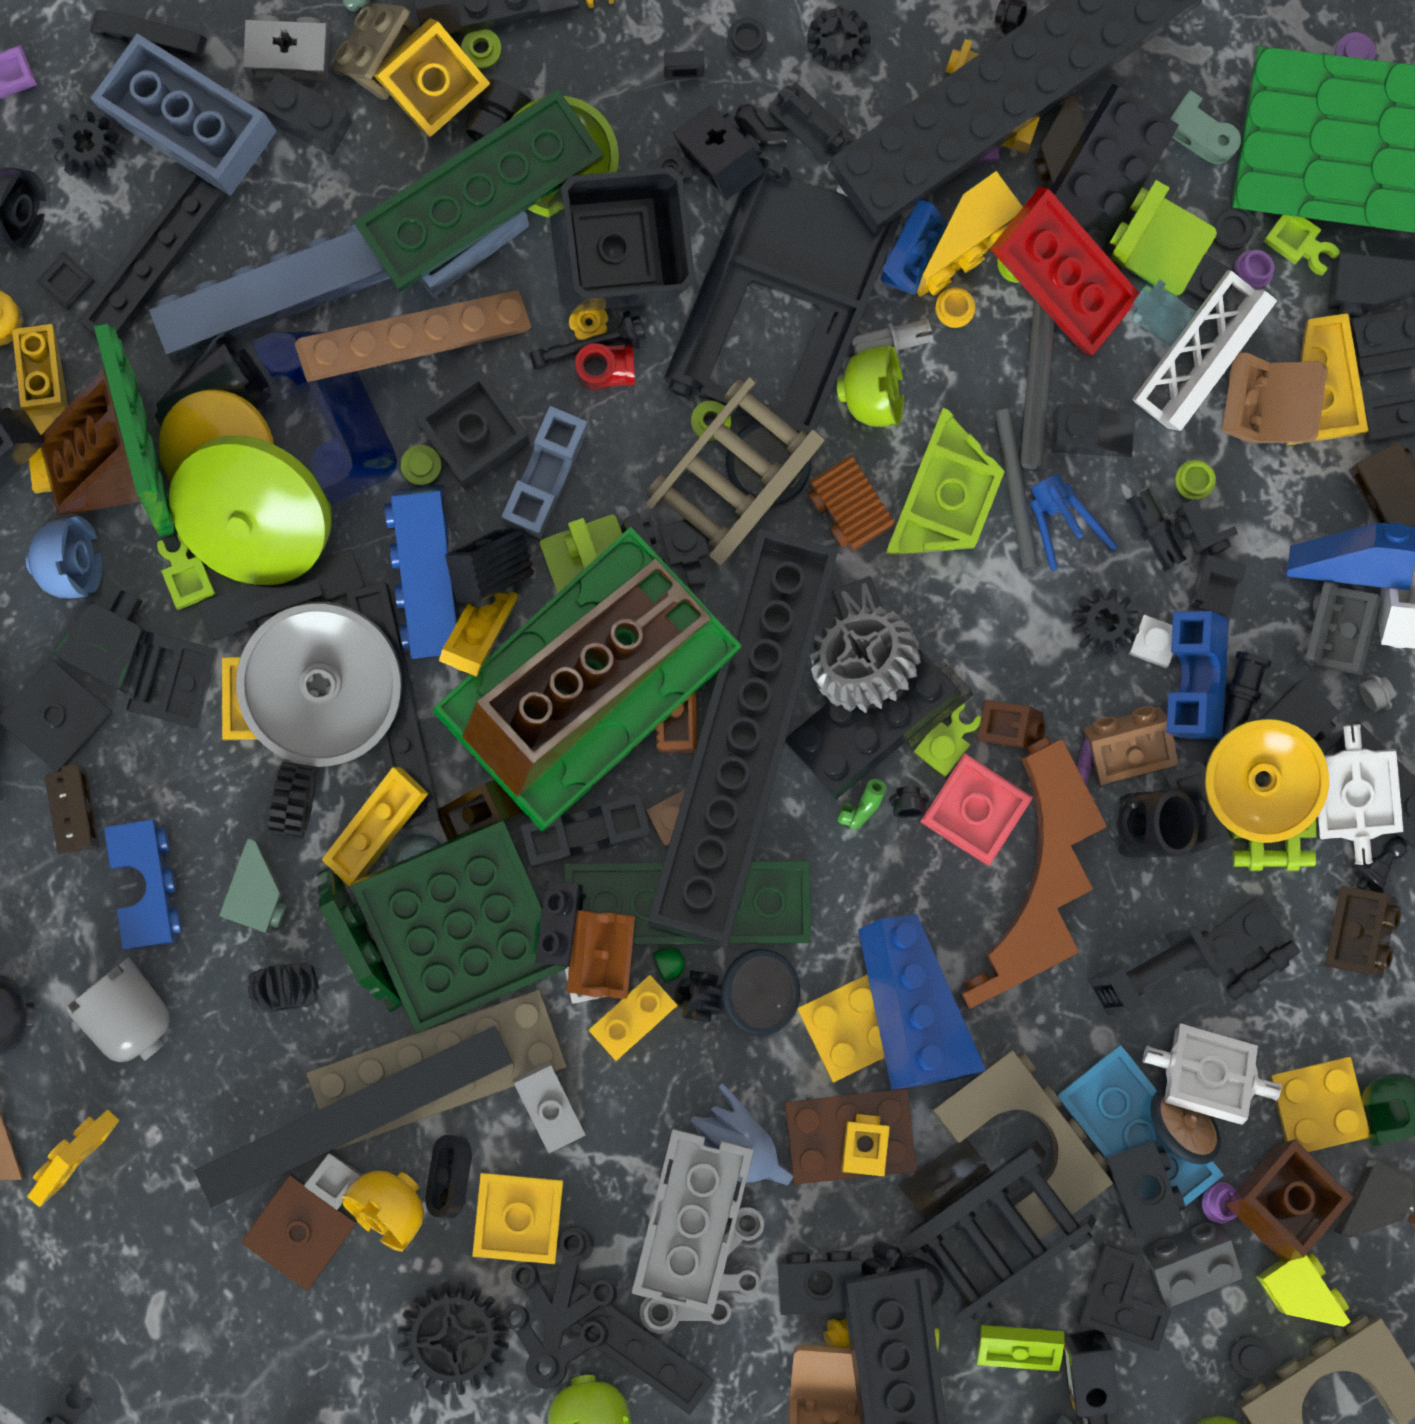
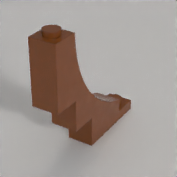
M1049 736L1029 745L1027 749L1030 754L1021 758L1030 780L1038 818L1036 862L1029 888L1013 921L999 940L984 954L994 974L988 977L986 971L981 972L964 981L966 989L958 992L966 1008L971 1009L1079 953L1057 908L1093 890L1071 845L1106 828L1107 825L1063 739L1051 742Z

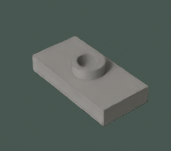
M550 1061L512 1079L548 1153L586 1136Z

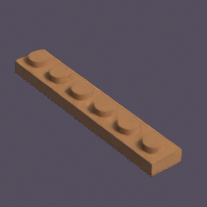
M515 290L299 338L294 344L307 382L525 333L531 328V324L520 292Z

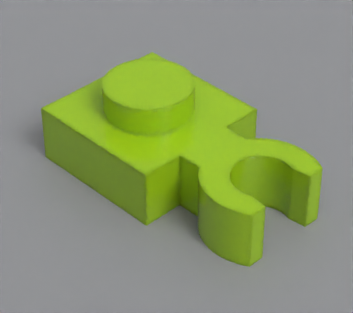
M1282 215L1263 241L1295 265L1303 256L1308 260L1309 268L1315 274L1323 276L1328 268L1320 263L1318 255L1326 253L1335 259L1340 253V250L1334 244L1318 242L1315 238L1321 229L1303 217Z
M177 534L181 542L178 551L169 552L163 540L157 542L159 553L167 561L171 562L172 566L161 570L175 607L180 610L215 596L216 593L204 563L197 557L188 558L190 549L183 542L180 535Z
M962 702L952 710L950 714L951 724L947 727L938 720L913 752L914 755L944 778L970 746L961 737L964 734L975 731L981 722L979 715L968 725L960 721L959 714L965 707V704Z

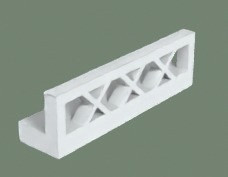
M1227 270L1132 400L1166 428L1181 431L1277 300L1266 291L1253 289L1233 271ZM1232 284L1246 298L1237 310L1224 312L1223 294ZM1215 306L1216 313L1209 314ZM1231 316L1229 321L1225 324V317ZM1217 318V337L1211 343L1200 344V325L1204 320ZM1192 339V345L1186 346L1189 340ZM1201 349H1207L1203 356H1201ZM1193 351L1194 368L1189 375L1176 376L1175 359L1181 352ZM1168 370V378L1161 379ZM1183 381L1180 387L1177 388V382ZM1169 383L1171 399L1161 411L1146 398L1156 385Z

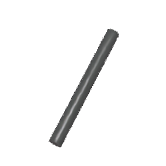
M1009 408L995 411L1022 569H1032L1038 567V560L1012 414Z

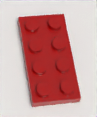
M1039 187L989 248L1081 352L1089 356H1093L1141 297L1136 288L1049 188Z

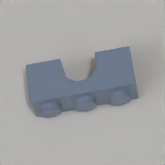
M549 406L535 438L534 449L521 480H517L501 516L504 525L513 529H522L526 532L525 534L541 540L587 435V421Z

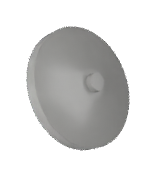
M308 602L278 612L262 624L252 635L242 652L238 664L236 677L237 698L241 713L255 737L270 751L297 764L316 767L333 766L351 761L363 755L385 735L400 705L402 673L398 657L391 642L372 620L362 613L340 604Z

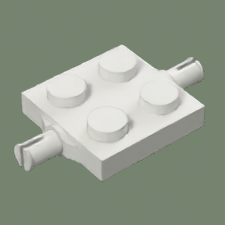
M1353 724V741L1351 726H1343L1345 750L1333 755H1324L1329 771V790L1324 807L1318 815L1320 839L1345 838L1351 841L1354 840L1355 864L1362 865V848H1364L1365 863H1373L1370 839L1381 834L1403 832L1396 750L1372 751L1362 748L1361 725Z
M1180 1023L1175 1029L1173 1046L1170 1052L1147 1045L1143 1054V1063H1149L1166 1069L1167 1086L1164 1103L1243 1125L1248 1119L1250 1101L1254 1094L1277 1101L1281 1093L1280 1083L1277 1084L1258 1078L1256 1068L1257 1045Z

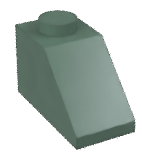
M247 838L219 916L270 934L273 927H280L287 905L282 904L284 894L261 844Z

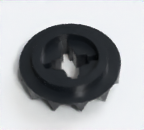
M838 6L835 9L823 10L820 15L811 21L807 34L808 49L814 60L827 69L835 71L851 69L862 62L870 48L871 36L867 21H864L857 14L856 10L850 11ZM837 24H841L843 34L851 38V40H844L841 53H837L835 41L827 37L834 35Z

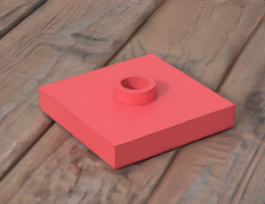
M964 753L920 823L980 862L990 866L1033 797Z

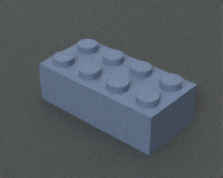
M138 33L90 98L107 118L229 196L233 194L277 132L265 113Z

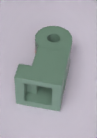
M1189 90L1170 118L1179 124L1172 138L1210 163L1223 164L1228 162L1240 147L1241 136L1234 125L1219 123L1197 108L1203 98Z

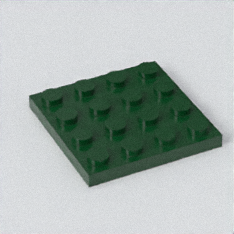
M504 820L481 826L350 883L416 1034L567 969L564 966L535 963L542 907Z

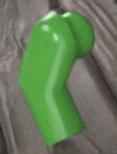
M879 779L869 780L857 807L849 803L842 805L837 818L838 822L842 825H848L849 829L860 828L879 808L887 790L885 783Z

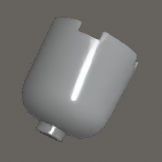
M129 957L64 1008L103 1054L117 1062H127L138 1055L144 1061L164 1046L159 1038L167 1031L170 1023L167 1007Z

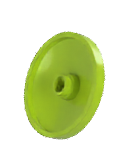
M223 436L206 441L193 449L185 457L174 473L170 484L169 508L174 526L181 539L204 564L233 580L253 585H276L294 580L314 565L327 543L330 532V513L320 485L299 460L285 450L264 440L246 436Z

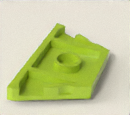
M943 408L886 554L902 555L973 549L977 544L1005 471L992 457H989L981 449V445L971 434L968 435L953 418L954 415L948 409Z

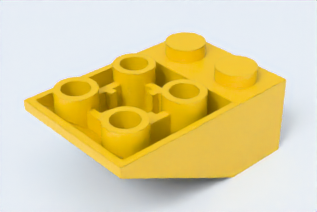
M997 171L963 194L922 275L917 290L920 298L929 291L934 296L952 283L950 278L960 269L967 273L978 266L985 259L983 254L988 251L1023 208Z

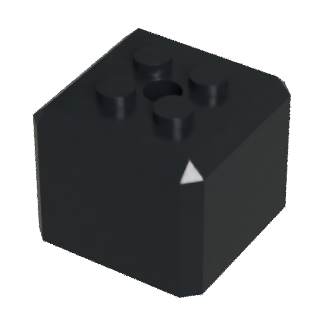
M672 167L570 176L549 201L548 207L560 303L570 312L671 303L695 279L683 176ZM612 237L622 243L624 248L622 257L612 259L604 253L603 242L605 239Z

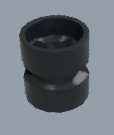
M489 79L490 85L482 91L479 97L481 108L472 110L463 127V131L476 142L509 121L515 113L532 102V100L507 83Z

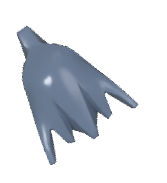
M721 1083L718 1088L733 1111L716 1105L710 1109L715 1117L703 1118L693 1116L690 1120L698 1134L705 1136L703 1145L720 1148L721 1141L753 1148L754 1152L746 1183L767 1179L788 1186L793 1178V1174L777 1157V1150L771 1136L735 1095ZM738 1176V1180H737V1181H740V1182H741V1181H742V1177H739V1176Z

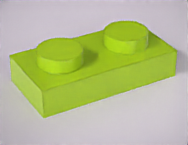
M981 1325L977 1347V1365L1059 1371L1065 1345L1064 1331Z

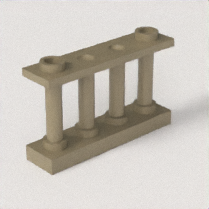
M751 377L745 383L737 379L724 395L728 404L670 475L666 477L661 473L646 491L652 496L646 503L651 509L655 508L663 500L711 540L709 544L715 549L710 553L709 557L720 566L727 561L826 440L814 429L808 435L802 430L798 433L754 397L750 391L758 382ZM739 405L788 445L786 450L792 455L782 467L776 462L771 464L724 425ZM713 437L763 477L760 481L766 487L756 498L751 494L746 496L698 456ZM687 468L736 508L735 513L740 518L731 529L725 525L721 528L672 487Z

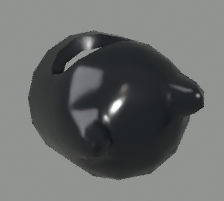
M1178 789L1128 793L1120 797L1119 802L1122 806L1116 821L1119 838L1122 841V845L1118 848L1119 853L1126 857H1172L1185 855L1193 848L1199 830L1198 812L1193 800L1185 792Z

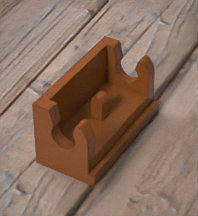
M577 910L566 992L597 998L608 996L627 999L635 916L610 911Z

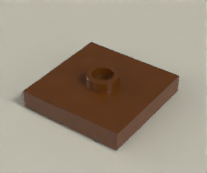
M290 1174L241 1243L308 1291L358 1222L340 1209L336 1210L304 1187L303 1182Z

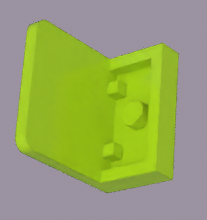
M1156 180L1150 191L1142 187L1130 209L1137 213L1130 225L1122 221L1110 243L1117 247L1110 260L1168 294L1177 297L1185 290L1201 259L1215 239L1217 232L1212 225L1165 199L1164 197L1170 188Z

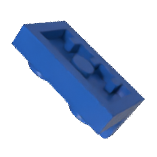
M919 199L914 210L907 216L904 229L895 247L890 250L886 259L884 272L880 278L885 285L915 295L922 275L949 224L932 203Z

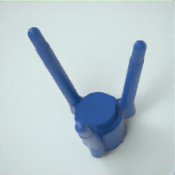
M1059 474L1041 481L1031 489L1036 499L1029 504L1036 515L1045 554L1052 571L1057 569V562L1045 511L1048 512L1049 516H1054L1061 512L1075 536L1080 539L1083 537V532L1069 509L1072 504L1111 551L1117 550V544L1075 495L1070 484H1064Z

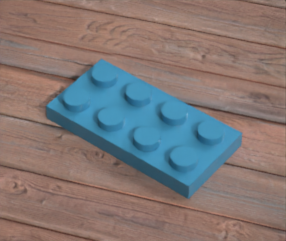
M1118 1045L1056 1095L1063 1107L1082 1128L1102 1156L1147 1140L1155 1141L1156 1147L1163 1146L1171 1165V1170L1165 1171L1171 1187L1178 1186L1185 1206H1187L1224 1175L1213 1161L1202 1165L1193 1164L1180 1158L1167 1147L1158 1135L1151 1118V1100L1157 1090L1125 1049ZM1150 1175L1143 1176L1137 1182L1136 1190L1142 1199L1152 1197L1156 1191V1182Z

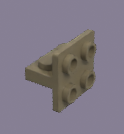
M370 3V5L362 8L354 20L355 27L349 38L341 43L335 52V62L331 67V71L336 75L352 78L379 99L387 100L390 94L374 77V74L382 60L419 28L417 24L407 18L410 11L404 6Z

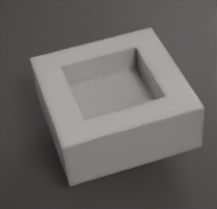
M329 1151L304 1181V1187L337 1210L344 1200L341 1196L352 1183L362 1176V1173Z

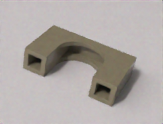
M1008 1050L985 1068L986 1071L976 1074L931 1108L957 1143L963 1141L996 1115L1006 1111L1023 1110L1039 1118L1049 1130L1054 1147L1053 1161L1044 1178L1072 1215L1113 1184L1107 1176L1108 1170L1102 1155L1098 1151L1093 1155L1089 1152L1082 1142L1087 1136L1073 1118L1069 1121L1064 1119L1057 1109L1062 1105L1060 1099L1048 1085L1044 1088L1040 1087L1032 1076L1037 1072V1069L1024 1052L1016 1055L1013 1050ZM1032 1189L1013 1202L1039 1239L1058 1226V1223Z
M1362 1314L1351 1320L1345 1326L1347 1332L1335 1340L1329 1336L1314 1344L1310 1348L1313 1354L1298 1362L1295 1358L1280 1366L1275 1371L1278 1376L1265 1385L1262 1381H1258L1241 1392L1243 1399L1235 1404L1248 1424H1303L1302 1406L1309 1388L1326 1374L1336 1371H1349L1357 1373L1368 1383L1393 1423L1406 1424L1415 1418V1370L1383 1320L1374 1315L1368 1318L1366 1314Z

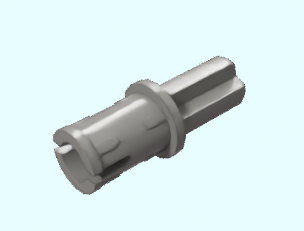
M928 318L898 326H893L892 323H889L885 329L855 335L852 339L851 347L854 355L864 349L883 345L894 346L897 354H899L900 349L933 343V335L928 333V331H932Z

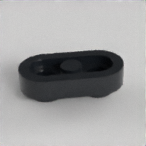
M443 1135L436 1141L433 1147L425 1202L429 1213L434 1217L455 1218L460 1214L465 1204L472 1151L468 1140L462 1136Z

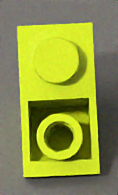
M1313 1253L1308 1256L1306 1255L1304 1258L1287 1262L1280 1260L1256 1276L1278 1311L1286 1315L1343 1327L1350 1323V1320L1344 1313L1349 1309L1348 1304L1336 1288L1331 1291L1321 1278L1326 1272Z

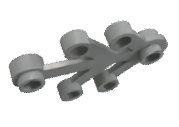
M742 1207L739 1209L728 1255L743 1240H754L763 1232L764 1219L757 1209L753 1207ZM745 1215H750L755 1219V1226L750 1231H744L739 1226L740 1219ZM729 1231L724 1235L723 1241H727ZM744 1269L738 1274H723L719 1291H739L744 1295H752L760 1287V1278L751 1269ZM746 1274L752 1275L756 1279L755 1286L750 1290H745L740 1286V1279ZM662 1292V1295L680 1300L686 1299L685 1297ZM646 1297L640 1307V1319L649 1331L664 1334L673 1330L679 1321H710L716 1325L725 1324L731 1317V1308L725 1300L717 1299L716 1304H721L727 1309L726 1316L718 1320L713 1318L710 1313ZM661 1304L667 1307L669 1313L665 1319L658 1320L653 1316L652 1310L656 1305Z

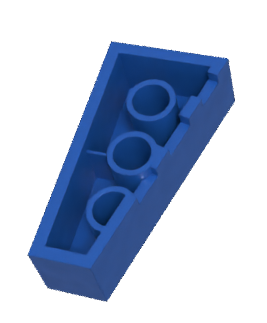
M443 484L396 489L391 495L392 503L385 504L387 528L395 527L397 544H390L392 568H400L402 584L395 585L396 603L398 609L405 608L407 624L400 625L402 649L410 648L411 659L440 656L446 641L458 622L456 598L445 554L450 552H448L447 544H449L448 522L442 507V499H445Z
M917 914L879 919L858 929L891 1090L960 1080L986 1071Z

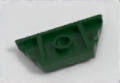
M329 867L318 872V877L323 883L318 886V893L320 895L319 909L357 982L365 989H368L377 1000L383 998L387 1010L390 1012L403 1006L375 940H372L365 927L367 922L358 902L353 904L340 877Z

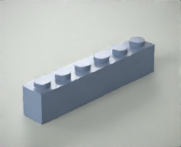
M354 224L345 230L346 234L334 239H330L329 236L317 238L308 243V249L295 254L292 251L278 253L270 258L271 263L258 268H255L254 265L242 267L232 273L233 278L220 283L217 280L203 282L194 288V293L181 298L178 294L164 297L156 303L157 307L150 309L149 312L166 355L171 362H175L203 351L222 332L226 331L234 338H237L382 282L390 277Z

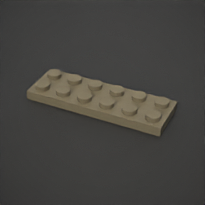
M540 990L307 1072L309 1083L320 1110L493 1026H496L513 1062L494 1073L333 1149V1151L515 1086L513 1078L550 1061L554 1071L566 1068L567 1065Z

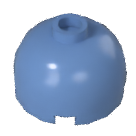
M76 516L47 522L34 534L26 556V566L43 591L58 598L71 599L89 596L87 593L95 592L99 588L102 578L103 559L102 552H97L94 555L91 540L98 539L95 530L86 519Z

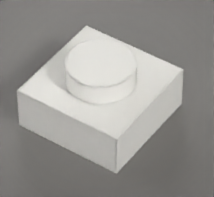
M1143 615L1138 625L1139 633L1134 636L1128 654L1167 668L1173 655L1171 652L1172 625Z

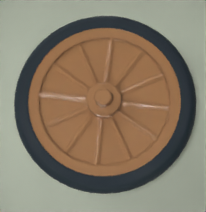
M1166 1087L1158 1090L1151 1100L1150 1112L1154 1127L1160 1138L1172 1152L1185 1161L1199 1165L1212 1162L1218 1156L1221 1147L1220 1133L1214 1118L1206 1114L1164 1103Z

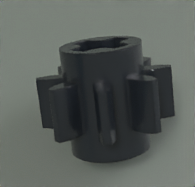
M692 970L690 971V978H684L678 983L675 991V1001L679 1008L684 1009L683 1018L709 1023L711 1022V1014L716 1015L724 1008L722 985L717 984L718 975Z

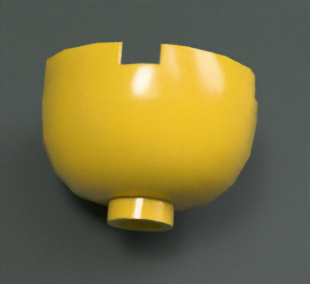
M371 1171L359 1177L341 1196L344 1199L342 1204L349 1214L366 1231L370 1232V1228L384 1235L379 1241L396 1251L403 1252L422 1225L424 1217L423 1203L416 1194L419 1186L410 1176L403 1172L396 1176L388 1171Z

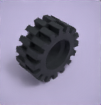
M286 761L281 763L280 770L277 773V781L274 784V794L271 799L272 805L268 821L269 834L301 840L304 838L315 796L316 767Z

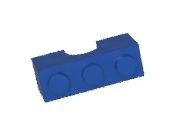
M1213 611L1173 612L1171 652L1175 653L1180 659L1182 679L1179 691L1169 692L1166 733L1184 740H1221L1223 738L1229 619Z
M153 819L105 827L104 832L110 868L114 870L136 868L143 874L146 881V892L141 901L133 906L117 909L123 950L131 951L178 943L176 933H182V920L179 909L172 908L170 893L176 892V882L173 869H166L164 852L170 851L167 829L165 827L160 828L159 822Z

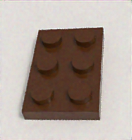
M907 1088L784 1102L794 1185L876 1176L841 1171L846 1121L855 1122L856 1114L881 1116L880 1125L890 1126L885 1174L917 1171ZM869 1136L860 1137L857 1141L858 1149L862 1152L869 1151L872 1148L871 1138Z

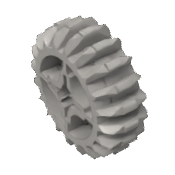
M864 605L860 614L857 615L848 609L847 618L841 621L834 617L835 626L832 629L822 628L824 639L814 641L816 652L810 655L811 664L813 665L811 671L812 677L818 683V689L822 695L829 698L831 703L836 706L842 704L850 712L858 706L860 710L866 713L870 704L873 703L876 707L882 709L883 700L888 697L896 701L897 695L895 692L898 689L909 690L906 679L917 677L915 665L921 663L920 655L917 651L919 643L915 635L912 634L913 631L909 624L901 620L900 616L894 611L887 613L881 606L872 613L871 609Z

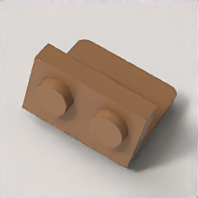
M1247 352L1238 353L1232 362V368L1229 373V388L1226 407L1223 412L1222 432L1248 443H1311L1315 441L1319 430L1327 366L1318 361L1270 363Z
M797 1345L794 1348L788 1424H861L851 1348Z

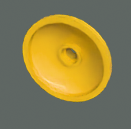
M203 390L180 400L168 412L159 434V457L163 471L170 484L174 473L185 457L197 446L211 439L223 436H246L274 444L271 431L263 416L247 400L224 390Z
M1275 719L1249 721L1229 731L1214 747L1205 770L1206 796L1215 816L1231 832L1255 842H1279L1303 832L1320 814L1329 790L1328 766L1318 744L1310 735L1297 726ZM1261 771H1266L1269 775L1268 782L1263 786H1258L1255 781L1256 775Z

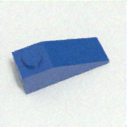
M1373 523L1291 545L1287 577L1410 590L1415 563V527L1405 526L1400 523Z

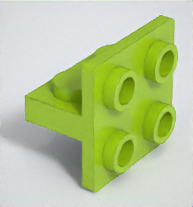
M611 514L586 524L584 518L568 523L569 530L540 540V547L557 593L622 535L615 515Z

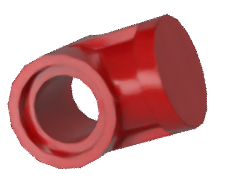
M593 343L584 346L578 352L575 361L578 381L585 388L595 391L613 386H635L633 345L604 346L603 344ZM594 358L601 359L605 362L607 368L601 375H590L584 369L586 362Z

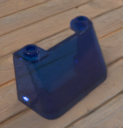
M278 331L270 333L252 343L271 379L279 376L287 377L296 384L298 389L309 385L334 438L319 446L311 458L312 471L329 503L333 505L391 477L397 469V456L358 372L354 371L307 382L294 343L299 338L325 333L326 331Z

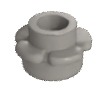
M1370 674L1365 682L1359 684L1361 698L1372 712L1376 713L1383 708L1388 711L1392 708L1390 700L1395 698V691L1386 677L1382 676L1379 678L1375 674Z

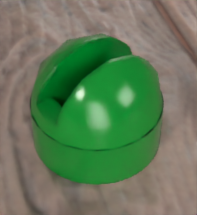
M664 948L652 953L664 983L676 979L683 973L685 958L679 950Z

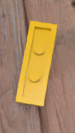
M516 592L495 594L496 601L482 607H472L471 602H468L441 651L439 661L477 677L510 617L519 594Z
M392 767L322 858V861L351 887V882L361 879L366 875L429 793L401 767Z

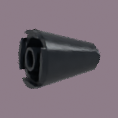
M225 331L211 341L156 403L158 412L155 413V418L159 425L162 426L168 412L176 403L193 393L203 390L216 389L228 391L244 398L256 407L271 398V393L262 391L268 387V383L251 355L245 348L237 352L231 345L237 339Z

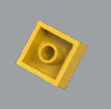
M431 18L383 59L374 74V77L422 133L429 137L435 134L490 85V82L442 25Z

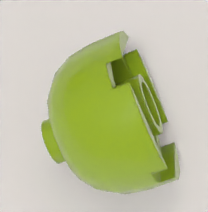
M883 345L862 350L850 359L845 368L844 378H839L837 381L839 401L847 402L849 412L859 422L868 426L889 427L891 425H900L902 422L904 394L899 396L898 380H903L896 348Z
M583 1375L571 1379V1386L565 1387L557 1393L552 1400L548 1412V1424H632L630 1410L622 1393L607 1382H596L594 1375Z

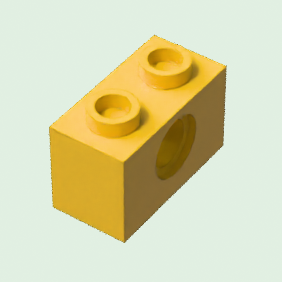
M649 975L628 994L627 999H622L588 1031L617 1061L678 1005L654 978Z

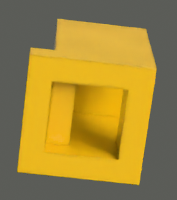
M856 1114L855 1122L846 1121L841 1162L842 1172L876 1176L885 1175L890 1126L880 1125L881 1116ZM862 1136H869L872 1140V1148L867 1152H862L857 1147V1141Z

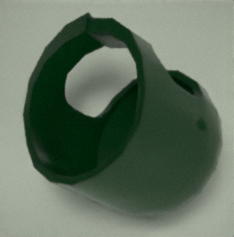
M1393 1073L1370 1081L1363 1090L1362 1100L1363 1105L1367 1108L1371 1122L1370 1132L1368 1133L1371 1146H1381L1415 1136V1078L1403 1073Z

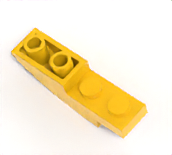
M53 324L17 328L12 331L20 407L26 411L40 434L68 407L62 364ZM39 448L29 459L32 490L35 494L52 492L42 451Z

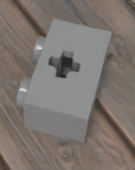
M270 15L257 16L256 20H245L243 68L247 77L253 79H273L276 72H279L292 80L328 82L330 34L326 23H320L319 19L312 17H300L296 19V22L280 21L278 17ZM291 41L293 45L289 46L288 52L282 53L281 49L285 48L286 42Z

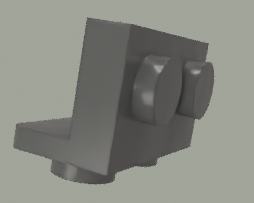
M1325 581L1322 591H1318L1314 598L1313 614L1316 617L1313 629L1308 630L1304 638L1303 651L1306 654V659L1318 668L1362 676L1381 597L1374 593L1340 588L1333 582Z
M1211 1221L1199 1223L1189 1230L1171 1237L1161 1238L1143 1248L1144 1256L1152 1269L1161 1300L1166 1309L1243 1279L1232 1241L1222 1224Z

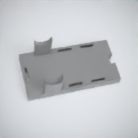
M673 1128L632 1294L713 1314L754 1149L721 1141L720 1148L703 1145L705 1136ZM669 1159H672L673 1164L668 1183H664ZM739 1176L742 1177V1181L736 1201L733 1200V1196ZM661 1200L663 1204L658 1224H654L658 1203ZM729 1217L732 1218L727 1241H723ZM662 1292L685 1297L686 1301L664 1296Z

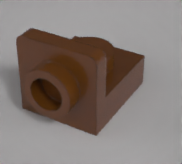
M990 700L984 701L977 740L986 743L1020 747L1028 751L1027 747L1044 738L1045 720L1043 719V712L1031 706Z

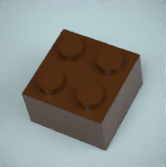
M1294 1139L1275 1145L1228 1199L1225 1205L1282 1262L1304 1258L1352 1201L1353 1197Z

